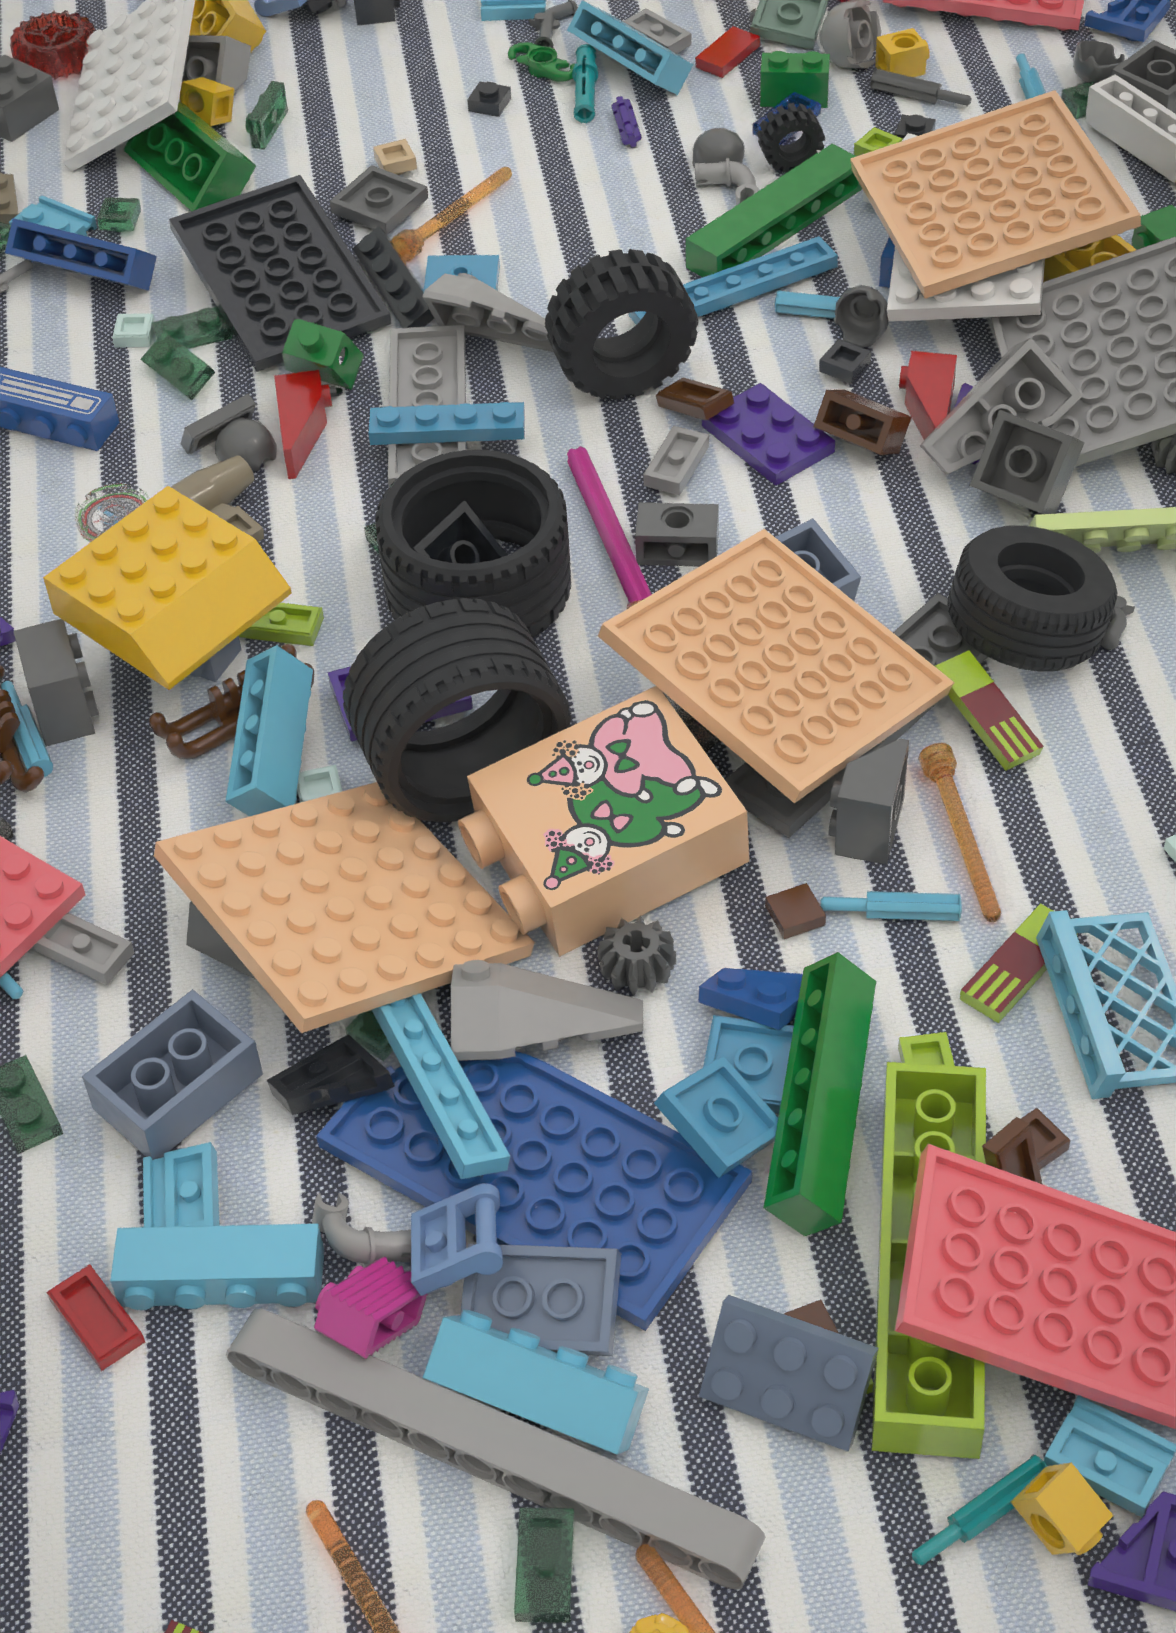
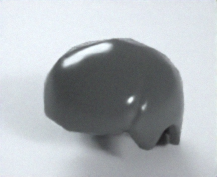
M1085 40L1077 43L1073 68L1078 77L1094 85L1111 77L1112 69L1125 60V56L1121 54L1117 59L1114 54V47L1109 43Z
M725 128L706 130L695 140L693 146V167L695 168V163H717L726 161V158H730V161L742 163L745 154L744 142L736 132Z
M858 285L847 289L838 299L835 308L834 324L841 328L843 341L863 348L873 345L885 333L889 324L887 315L888 303L878 290L870 286Z
M240 418L226 425L220 431L215 444V455L220 462L238 455L249 464L253 471H259L261 463L266 458L272 461L275 460L277 453V444L270 431L260 421L248 418Z

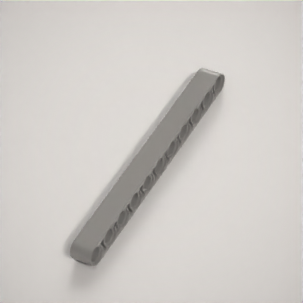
M263 1309L253 1310L226 1352L228 1361L239 1371L252 1378L723 1587L736 1590L742 1589L766 1538L760 1527L738 1514L369 1355L367 1359H364L325 1335Z

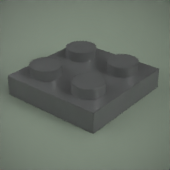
M371 165L330 200L331 213L373 230L380 226L388 234L428 199V189L425 185Z

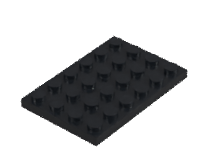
M301 175L169 219L171 231L256 372L284 362L283 348L295 319H301L341 331L349 338L391 324V313Z

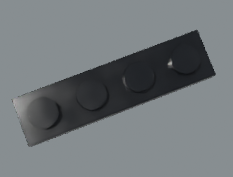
M378 226L370 234L364 236L352 250L403 328H414L428 325L435 318L423 299L424 289L388 235Z

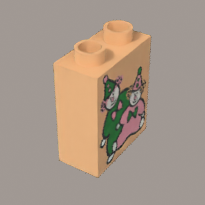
M657 686L467 776L474 813L458 820V826L471 856L481 869L497 861L501 863L511 879L499 885L500 896L511 920L518 925L519 932L522 935L541 927L559 957L604 935L606 927L618 928L621 918L630 922L640 915L642 916L750 862L747 810Z

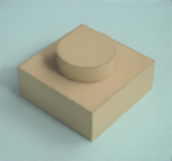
M406 139L373 147L374 158L379 168L396 175L417 169L416 157Z

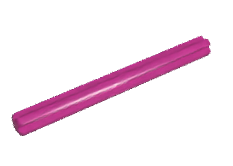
M579 446L577 449L571 448L567 452L568 465L632 607L652 594L587 449Z

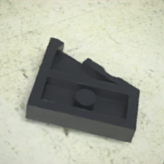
M349 1034L267 1080L272 1095L292 1115L387 1091L395 1087L390 1072Z

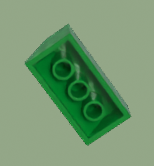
M178 102L177 112L130 138L123 149L125 153L191 211L240 195L257 166L186 105Z

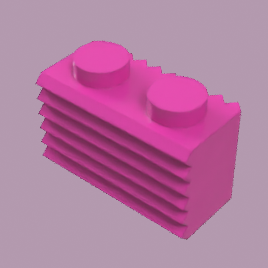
M385 1256L365 1268L361 1265L356 1266L347 1279L337 1285L330 1282L322 1289L315 1305L318 1315L314 1329L367 1359L369 1354L372 1356L375 1351L378 1352L380 1347L384 1348L386 1343L389 1344L397 1336L400 1337L408 1329L411 1330L413 1326H417L428 1294L421 1296L411 1283V1270L405 1272L403 1266L396 1267L394 1261L388 1263Z

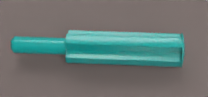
M1032 1455L1026 1462L947 1518L949 1526L912 1551L914 1562L917 1565L923 1566L960 1539L963 1543L970 1541L1013 1510L1015 1507L1011 1501L1047 1466L1045 1462L1037 1455Z

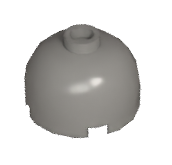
M868 0L842 2L828 12L819 34L820 43L825 53L830 54V60L839 67L864 69L870 67L875 62V59L870 60V58L873 56L874 50H876V38L881 36V26L877 12H870L867 5L871 3Z

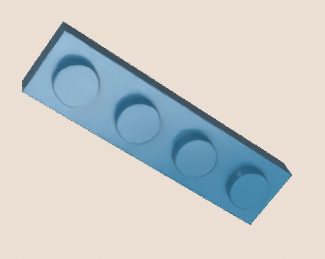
M524 402L370 408L368 433L370 445L525 439Z

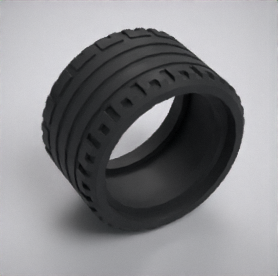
M454 451L435 456L415 465L400 475L390 485V488L384 492L383 499L378 504L375 526L385 597L389 612H392L394 620L417 608L436 602L463 598L482 599L486 602H495L498 606H504L511 613H515L524 622L534 638L539 633L545 631L551 623L556 621L559 613L563 612L571 589L567 507L562 490L558 488L557 482L550 478V475L545 470L540 469L539 466L526 459L499 451ZM463 501H466L496 540L522 546V548L510 555L493 561L474 564L448 563L434 560L411 549Z
M463 598L436 602L417 608L394 620L378 632L360 651L355 662L351 665L349 675L344 683L346 688L343 690V708L346 718L382 794L398 811H403L405 815L416 817L423 821L456 822L474 813L468 775L571 727L569 703L524 622L515 613H511L508 608L498 606L495 602L483 601L482 599ZM497 690L484 705L469 716L441 728L416 732L427 719L442 708L470 695Z

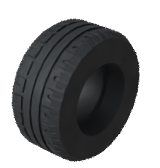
M1003 526L980 534L965 546L956 568L947 605L949 615L958 633L969 645L983 655L1002 664L1019 669L1038 672L1060 671L1072 668L1086 661L1097 652L1111 619L1118 592L1113 575L1106 563L1094 551L1079 541L1044 528Z

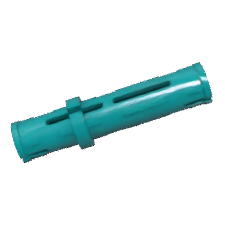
M583 44L577 48L576 64L573 67L572 73L575 81L574 117L581 123L590 122L595 117V82L599 77V69L596 65V49L589 44Z

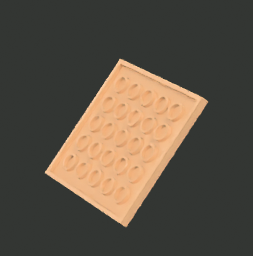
M1056 90L850 159L855 177L925 299L1141 226L1139 211Z
M765 529L604 622L598 634L600 639L793 803H796L844 769L847 763L861 757L947 696L955 683Z
M377 782L157 841L155 845L154 857L301 1033L452 982L453 966L455 964H464L471 960L509 964L530 957L535 944L527 934L522 935L519 932L518 925L511 920L508 913L419 819L407 816L403 811H398L393 807L392 803L385 799Z

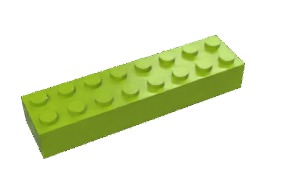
M887 1062L883 1114L875 1347L879 1349L874 1370L872 1451L980 1459L985 1430V1362L896 1332L895 1327L920 1154L928 1144L986 1164L982 1148L986 1143V1068Z

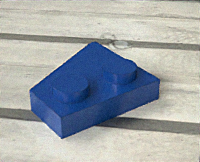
M1115 0L1108 3V9L1103 13L1098 14L1094 10L1087 12L1084 26L1119 35L1130 41L1144 42L1169 11L1171 0Z
M722 968L699 986L698 1003L780 1030L796 1016L802 974Z

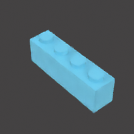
M584 0L581 1L567 29L570 33L648 81L676 95L679 94L694 65L606 11Z
M278 645L248 659L246 663L225 802L248 816L294 805L297 801L296 794L302 763L301 756L306 731L308 704L311 696L310 689L313 669Z
M319 1224L117 1228L110 1282L120 1305L134 1310H147L153 1306H179L185 1309H197L204 1305H230L236 1308H248L254 1304L276 1303L287 1307H298L305 1303H316L321 1292L324 1246Z
M463 1310L461 1316L443 1317L423 1375L424 1379L618 1455L629 1450L649 1392V1388L636 1384L638 1375L612 1365L607 1366L606 1372L587 1365L589 1356L567 1347L559 1346L557 1353L538 1346L540 1337L521 1329L511 1328L509 1334L491 1328L493 1320L474 1311Z

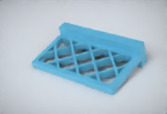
M1067 910L1049 912L1036 939L1091 1098H1110L1115 1089L1176 1083V1066L1161 1057L1167 1044L1176 1049V984L1149 913L1142 912L1070 919ZM1138 928L1144 943L1141 950L1118 937L1117 933L1119 930ZM1089 933L1104 942V944L1096 954L1080 944L1076 934ZM1109 946L1133 960L1127 971L1122 970L1102 957ZM1137 964H1140L1156 975L1159 983L1156 989L1131 975ZM1094 968L1119 982L1112 993H1109L1093 982L1091 972ZM1123 985L1148 1000L1141 1012L1116 997ZM1152 1004H1155L1171 1015L1174 1023L1171 1030L1145 1015ZM1108 1008L1133 1022L1127 1034L1108 1024L1105 1016ZM1138 1026L1163 1041L1156 1053L1131 1038ZM1126 1049L1148 1063L1145 1071L1125 1072L1120 1058L1122 1050Z

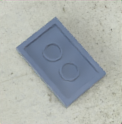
M499 1245L502 1249L503 1265L498 1272L491 1275L474 1273L464 1278L460 1316L463 1310L483 1314L493 1320L491 1328L509 1334L511 1328L527 1331L541 1338L538 1346L556 1353L559 1346L579 1351L585 1355L613 1357L621 1253L618 1249Z
M728 1295L722 1302L699 1397L848 1452L855 1439L879 1348Z

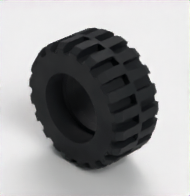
M620 249L609 251V255L600 257L599 254L589 258L590 262L583 267L578 265L570 272L571 277L568 280L563 278L557 286V296L552 295L547 307L549 313L545 317V328L548 332L547 338L563 373L580 391L590 392L591 396L603 399L607 395L614 400L624 399L625 395L630 394L633 397L643 395V391L653 387L655 390L663 385L662 381L668 376L672 378L680 369L678 365L681 362L685 363L691 354L689 346H694L698 334L696 330L698 316L694 309L695 306L674 268L669 263L663 262L661 257L653 253H647L645 256L642 250L629 249L628 253H623ZM631 312H646L640 322L624 334L611 338H597L601 330L617 317Z

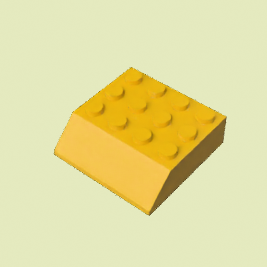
M166 486L43 577L53 614L168 690L172 689L292 594L291 587L255 538L170 486Z

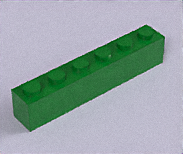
M832 143L685 238L686 268L703 278L762 257L862 190L851 167L850 159L857 156Z
M839 952L803 968L763 1207L803 1236H808L842 1223L876 980Z

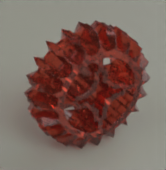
M53 10L52 13L48 14L42 12L37 17L30 16L29 21L20 22V27L13 29V35L10 36L12 58L51 75L54 80L63 76L68 78L73 73L80 74V70L83 67V59L88 53L86 48L89 47L87 39L96 29H94L93 23L89 22L88 17H81L77 12L69 14L68 10L62 13H56Z

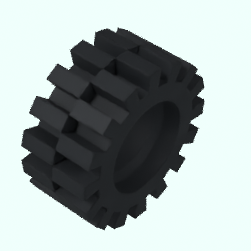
M789 103L788 110H784L782 105L777 107L779 113L774 115L772 112H769L767 114L769 122L762 120L760 124L762 130H758V143L767 162L777 171L781 167L783 173L789 172L790 167L795 168L818 153L817 150L821 151L824 149L822 141H825L823 129L810 108L806 109L805 105L799 104L798 108H796L794 103ZM794 131H803L801 137L794 143L779 145L787 134Z

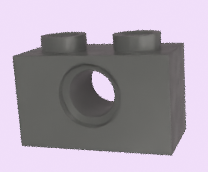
M638 502L635 532L636 560L638 565L700 567L717 557L719 504Z

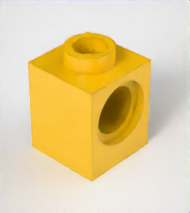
M914 28L876 38L875 67L877 69L910 77L925 75L926 60L930 56L929 46L926 40L922 39Z
M204 77L182 82L179 96L180 103L186 105L209 126L232 120L234 88Z
M1072 1462L1046 1466L1011 1501L1012 1505L1052 1555L1065 1553L1081 1555L1086 1553L1101 1540L1103 1534L1100 1529L1114 1516Z

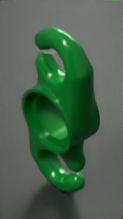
M524 42L517 43L508 50L509 60L516 58L519 64L527 65L529 73L535 77H544L556 82L573 79L572 73L575 64L570 65L567 60L559 59L556 50L551 47ZM517 53H526L525 55H519L516 58ZM570 65L569 71H560V69H566Z

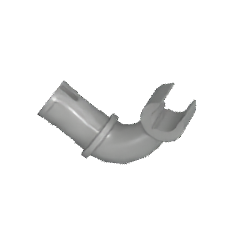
M730 158L717 163H695L696 186L727 184L728 187H731V184H736L738 186L735 191L736 205L759 191L754 175L742 163L730 161Z
M321 1193L317 1195L312 1224H319L320 1232L325 1233L329 1245L339 1256L353 1262L363 1263L365 1267L385 1256L388 1262H411V1229L388 1232L373 1231L372 1227H365L363 1230L354 1229L346 1223L349 1201L344 1195L338 1193L336 1207L325 1204L322 1201Z

